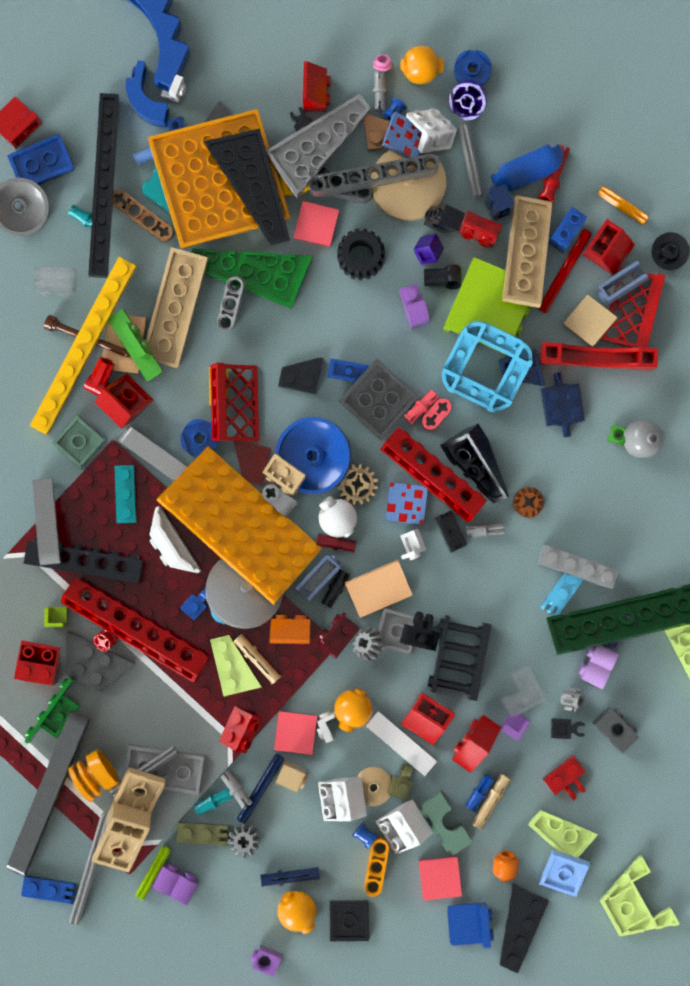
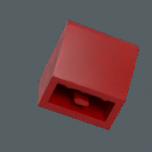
M606 219L582 255L614 276L635 243L621 227Z
M21 640L14 679L49 686L57 685L60 670V647Z
M421 691L401 722V725L434 745L447 729L455 713Z

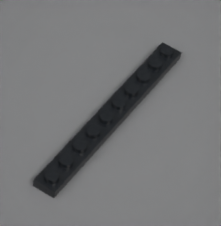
M100 93L88 272L89 277L108 278L119 94Z

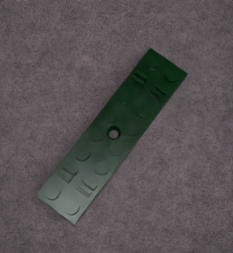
M690 584L683 585L681 588H670L572 611L565 615L560 614L547 617L546 621L556 655L689 625ZM628 615L631 617V620L625 621L623 617Z

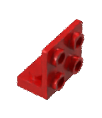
M14 97L0 111V134L15 149L42 124L40 118L33 111L31 112L17 97Z
M467 211L458 233L464 239H474L483 247L489 248L490 246L493 248L502 225Z

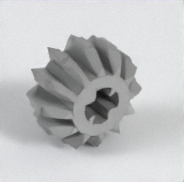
M370 627L360 629L359 635H354L356 640L352 642L355 645L352 651L357 653L358 658L367 661L377 659L378 654L383 653L381 647L385 646V644L381 643L384 637L379 635L380 631Z
M242 824L241 830L238 826H235V832L230 831L229 836L232 838L228 839L227 843L234 844L229 850L233 851L236 849L235 856L238 857L240 852H242L243 858H246L247 852L253 856V849H259V846L255 843H259L261 838L255 837L259 833L258 830L253 833L251 832L253 829L252 825L249 826L248 830L246 825ZM242 837H245L246 840H249V842L247 841L246 845H243V842L239 841Z

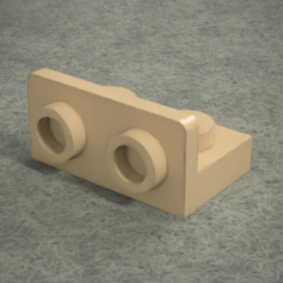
M278 454L273 455L262 472L267 476L266 479L269 482L279 484L282 487L281 490L288 495L298 494L299 491L297 490L307 477L305 473Z

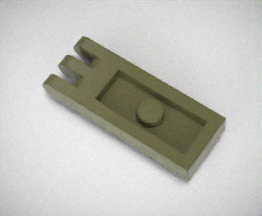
M178 822L176 842L229 845L227 840H222V837H230L229 833L222 832V829L230 830V825Z

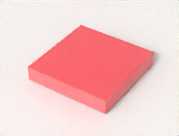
M302 201L294 239L331 247L339 209Z
M279 711L274 750L312 755L317 715Z
M457 856L419 860L423 901L462 896Z

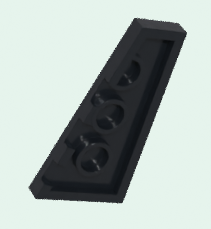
M512 883L499 964L518 973L549 900Z

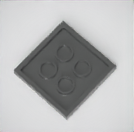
M375 358L338 402L374 435L382 439L419 396L380 360Z

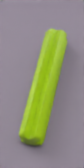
M162 845L135 894L137 898L144 900L171 852V848Z

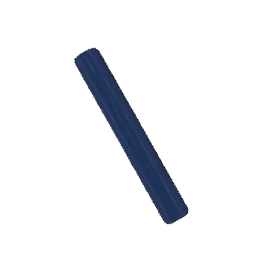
M275 754L249 797L253 803L250 806L247 805V808L239 813L237 817L239 822L245 824L283 763V756Z

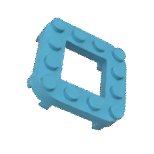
M471 321L462 329L444 364L442 381L449 392L456 393L486 408L487 411L504 410L512 404L529 368H531L533 361L531 348L522 339L485 321ZM479 341L512 357L496 390L462 374Z

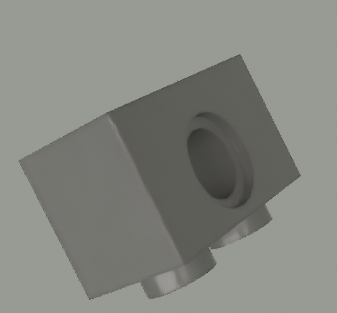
M608 707L592 724L619 752L624 753L639 738L636 734L638 730L630 722L626 724L622 720L624 716L618 709L615 708L613 710ZM615 724H620L621 731L617 734H614L613 726Z

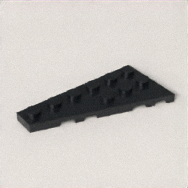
M260 128L204 141V145L270 245L289 241L290 237Z

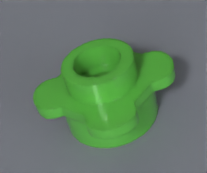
M614 424L610 427L611 433L607 440L610 443L615 442L619 446H623L626 443L624 437L626 428L618 427V425Z

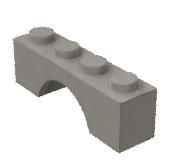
M547 545L542 546L536 563L576 576L607 589H613L619 573L618 570Z

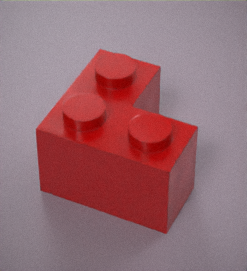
M483 714L478 720L473 719L468 727L470 732L468 731L462 739L463 742L459 741L453 749L455 754L452 760L470 773L489 754L502 728Z

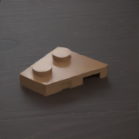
M368 114L364 118L368 151L387 149L382 144L390 122Z

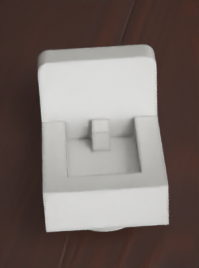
M176 75L169 92L163 90L161 96L179 103L181 96L186 91L184 78Z
M419 529L400 536L407 554L401 556L402 560L409 557L411 561L421 557L420 552L427 550Z
M330 711L319 715L320 719L317 720L319 729H317L318 735L321 740L325 739L326 743L334 740L327 721L336 716L334 712L330 713Z

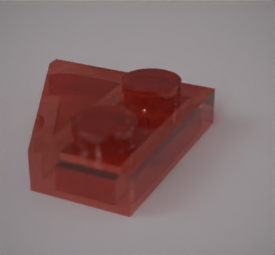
M234 441L242 477L249 483L262 486L265 476L262 472L267 466L271 448Z

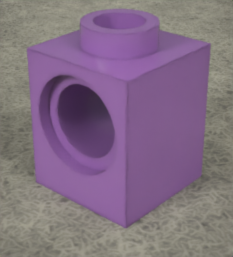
M260 945L259 950L255 949L250 961H253L252 968L274 977L281 961L282 953ZM267 956L271 961L268 964H263L260 958Z

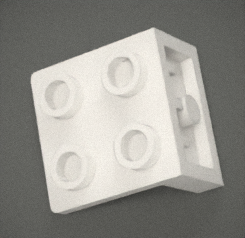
M431 108L406 114V118L422 132L418 150L421 153L451 149L457 128L437 109Z

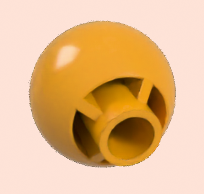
M419 45L411 48L401 60L400 67L409 81L414 84L423 85L434 80L437 73L443 72L444 60L442 57H438L436 52L430 47Z
M360 688L350 689L338 696L334 705V713L339 720L338 727L344 731L353 732L355 727H362L370 720L373 713V705L365 690Z
M302 891L286 892L278 905V918L281 924L288 930L301 931L303 934H307L314 929L317 908L312 897Z

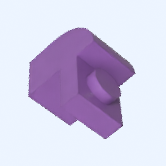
M417 283L399 289L410 328L413 329L429 323L428 310Z

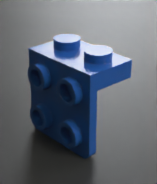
M486 902L449 905L447 907L451 945L481 943L483 948H491V941H494L493 929L489 928V921H492V911L488 909Z

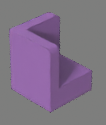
M511 710L501 725V730L518 741L530 721L516 711Z

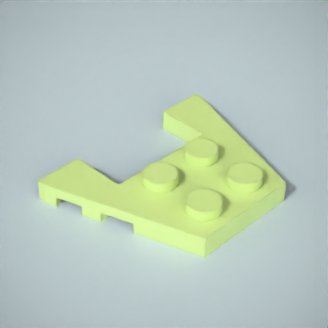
M641 855L634 860L599 900L619 936L680 924L670 907L654 916L649 912L633 883L651 872Z

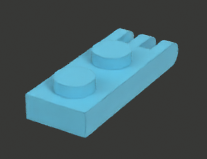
M563 573L540 608L545 609L547 604H549L550 607L546 612L550 614L555 608L556 611L553 616L559 615L584 579Z

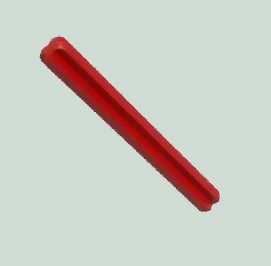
M584 229L544 296L541 306L538 308L540 312L545 314L548 312L592 235L590 231Z

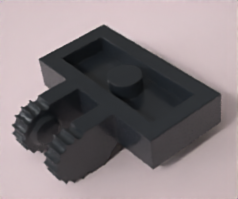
M417 611L413 618V626L404 624L400 643L436 651L440 632L431 630L433 615L427 614L423 618L424 614Z

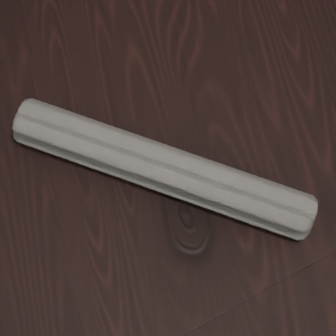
M461 124L458 129L472 195L474 198H478L483 195L470 129L468 124Z
M172 746L137 770L151 774L176 757L178 751ZM122 780L120 781V783L109 789L114 797L120 787Z

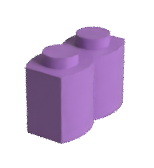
M169 863L168 865H163L152 888L187 905L199 881L194 874L190 872L182 873L179 871L178 866Z

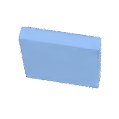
M552 849L539 880V885L577 897L590 862Z

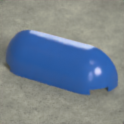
M548 144L498 167L500 171L496 174H491V181L494 185H507L509 191H514L544 178L560 168L563 162L562 149L559 144L555 147H551Z

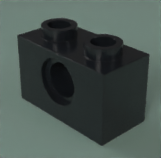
M447 204L432 206L425 213L424 218L426 220L424 225L441 233L457 232L460 230L465 213Z

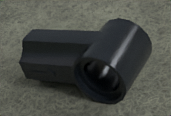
M447 265L445 269H424V287L445 286L447 289L455 290L462 285L461 267L459 265Z

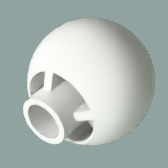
M332 496L327 497L319 504L321 508L319 524L326 534L332 537L344 536L346 538L354 532L353 528L357 523V513L352 504L343 499L334 500Z

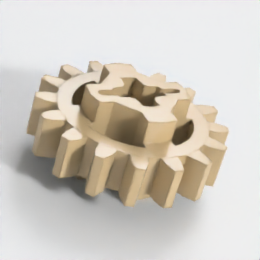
M352 464V469L348 471L340 483L341 486L337 488L338 491L342 490L340 497L346 496V501L352 500L353 505L356 504V501H359L360 505H363V500L370 502L369 496H375L372 491L378 489L374 485V483L378 482V479L372 478L375 473H369V467H366L365 470L362 469V464L358 468ZM356 472L355 477L346 479L348 475ZM363 474L368 477L370 483L364 481L362 478ZM358 476H360V484H363V487H359L357 493H355V486L352 483H355ZM344 486L352 490V496L346 492ZM369 490L366 495L359 497L360 492Z

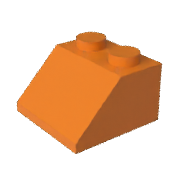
M275 615V618L271 619L270 643L309 644L311 619H306V615H295V619H287V615Z

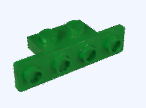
M74 677L64 679L59 686L61 690L58 695L54 694L47 703L50 705L48 709L41 711L36 718L38 723L35 727L31 726L24 735L27 737L24 743H31L41 728L53 737H59L70 712H77L80 707L79 704L65 695L76 680Z

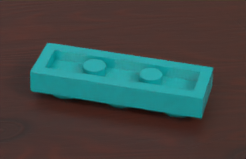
M135 465L114 466L116 523H137Z

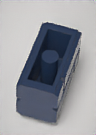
M496 184L489 188L490 191L487 193L488 196L485 201L488 210H490L492 220L495 221L508 216L514 205L507 185L500 186V184Z

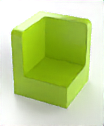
M45 607L44 627H68V607Z

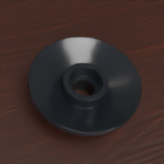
M667 232L658 236L653 242L651 254L654 262L659 267L665 270H676L687 262L690 249L684 237L677 233ZM666 250H670L672 255L668 256Z

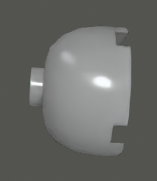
M634 421L627 426L624 432L626 441L624 446L633 457L647 458L654 456L663 445V433L659 426L652 421Z

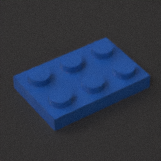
M59 133L7 155L16 178H26L38 185L75 170Z

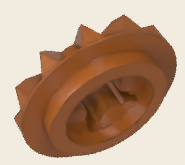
M525 487L515 494L513 505L518 514L530 518L541 512L544 507V498L537 489ZM525 497L528 499L535 497L532 502L533 507H522L526 502Z

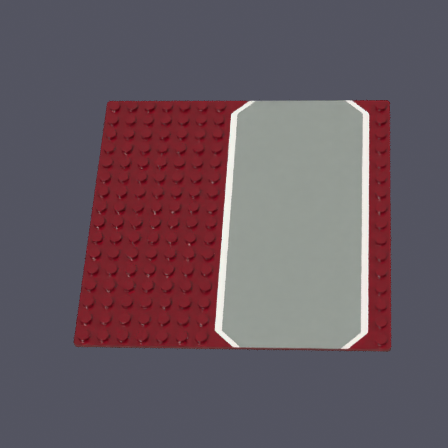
M113 440L55 501L58 541L64 543V547L71 548L73 544L83 546V550L90 551L91 548L103 549V554H110V551L120 552L121 557L128 558L129 554L140 556V560H145L141 583L23 564L27 541L33 542L34 538H37L36 523L0 561V756L38 790L59 737L55 738L41 728L31 743L26 744L24 741L27 737L24 735L31 726L35 727L38 723L36 718L42 710L46 711L50 706L47 704L54 694L58 695L61 690L59 686L64 679L71 677L66 675V633L69 631L94 643L95 635L103 629L68 608V627H44V608L67 607L61 603L62 596L75 577L86 581L94 589L103 591L109 598L118 600L129 610L136 611L142 618L153 621L162 630H168L172 636L186 641L192 648L203 651L209 658L193 683L118 638L116 644L112 645L109 651L134 662L135 665L103 691L76 679L65 694L80 705L77 713L90 718L89 725L72 765L77 766V762L81 760L88 766L86 756L99 749L108 758L118 775L119 781H121L124 777L129 744L164 750L174 746L178 752L206 756L200 795L162 790L151 813L150 830L130 871L126 872L131 874L241 753L219 742L234 706L262 718L260 727L253 737L254 739L330 654L318 645L321 641L318 637L322 634L323 630L312 620H310L309 644L270 643L271 619L258 627L249 629L235 628L227 624L218 623L211 616L207 599L204 603L208 607L195 621L183 612L180 607L193 593L197 597L206 586L207 577L211 569L222 558L157 501L158 497L167 487L119 443ZM135 465L137 523H116L114 466ZM157 506L162 507L202 572L194 573L164 565L160 558L162 555L160 550H155L149 541L152 539L149 534ZM67 551L62 554V561L66 563L70 559V554ZM87 555L81 557L80 561L83 566L89 563ZM102 558L99 562L102 569L108 566L106 558ZM125 561L120 562L118 565L121 572L127 570V563ZM283 594L280 607L272 618H275V615H287V619H295V615L305 614ZM82 597L83 600H90L88 597ZM98 607L102 611L106 610L104 607ZM115 617L119 621L123 620L121 617ZM131 627L135 631L140 630L138 627ZM243 634L253 646L257 647L256 650L281 677L274 684H271L248 657H244L245 654L237 646L262 687L223 696L210 639L230 635L234 641L239 635ZM148 637L150 640L156 641L154 637ZM21 640L60 647V670L57 685L49 686L14 679ZM166 646V647H165V649L168 650V651H172V650H173V649H172L171 647H169V646ZM185 656L181 657L183 660L189 661V658ZM68 773L55 807L93 841L100 816L103 812L108 813L114 796L110 790H106L101 786L102 795L96 796V799L89 802L76 789ZM142 788L135 789V791L138 793H142L145 791ZM114 848L113 851L120 852L122 849Z

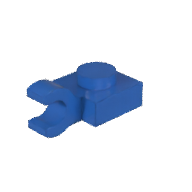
M205 588L198 597L193 593L180 607L193 621L208 607L204 603L206 600Z

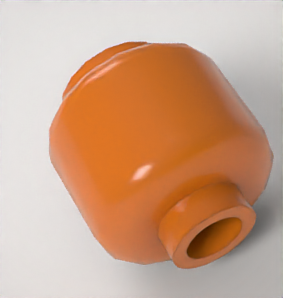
M507 850L495 855L493 864L494 875L503 882H509L511 879L516 878L519 868L517 856Z

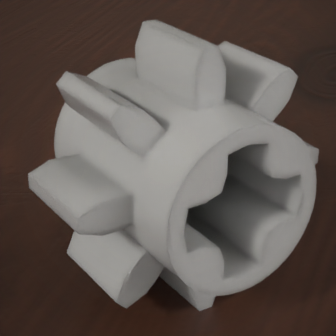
M568 687V691L562 693L561 704L565 705V710L577 712L578 708L581 709L584 706L585 696L580 694L581 689Z

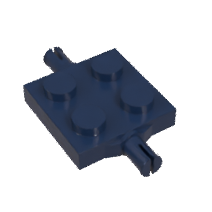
M554 373L555 385L540 389L546 427L562 426L563 438L571 437L569 425L585 421L579 383L563 384L562 373Z

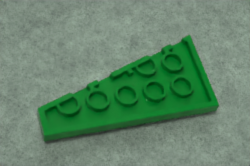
M193 248L191 253L209 258L204 275L227 283L231 277L241 276L246 281L245 291L290 309L294 305L313 258V255H283L230 250L216 251L213 249ZM234 280L232 286L240 289L241 284L238 280Z

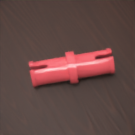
M429 390L420 401L417 400L415 402V406L404 415V418L412 425L423 413L426 414L428 412L427 409L439 397L436 396L437 394L433 390Z

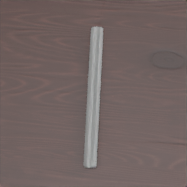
M103 812L100 816L69 922L74 925H78L81 921L98 863L92 862V856L106 828L107 812Z

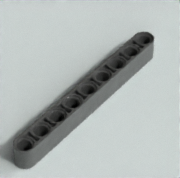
M75 711L70 712L8 861L7 870L23 877L27 874L68 776V768L73 764L89 725V717Z

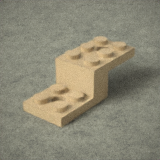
M128 767L108 810L106 828L92 856V862L125 872L130 871L150 830L151 813L164 788L165 778ZM142 788L145 791L142 793H138L135 791V789ZM120 848L122 849V851L115 852L113 851V849Z

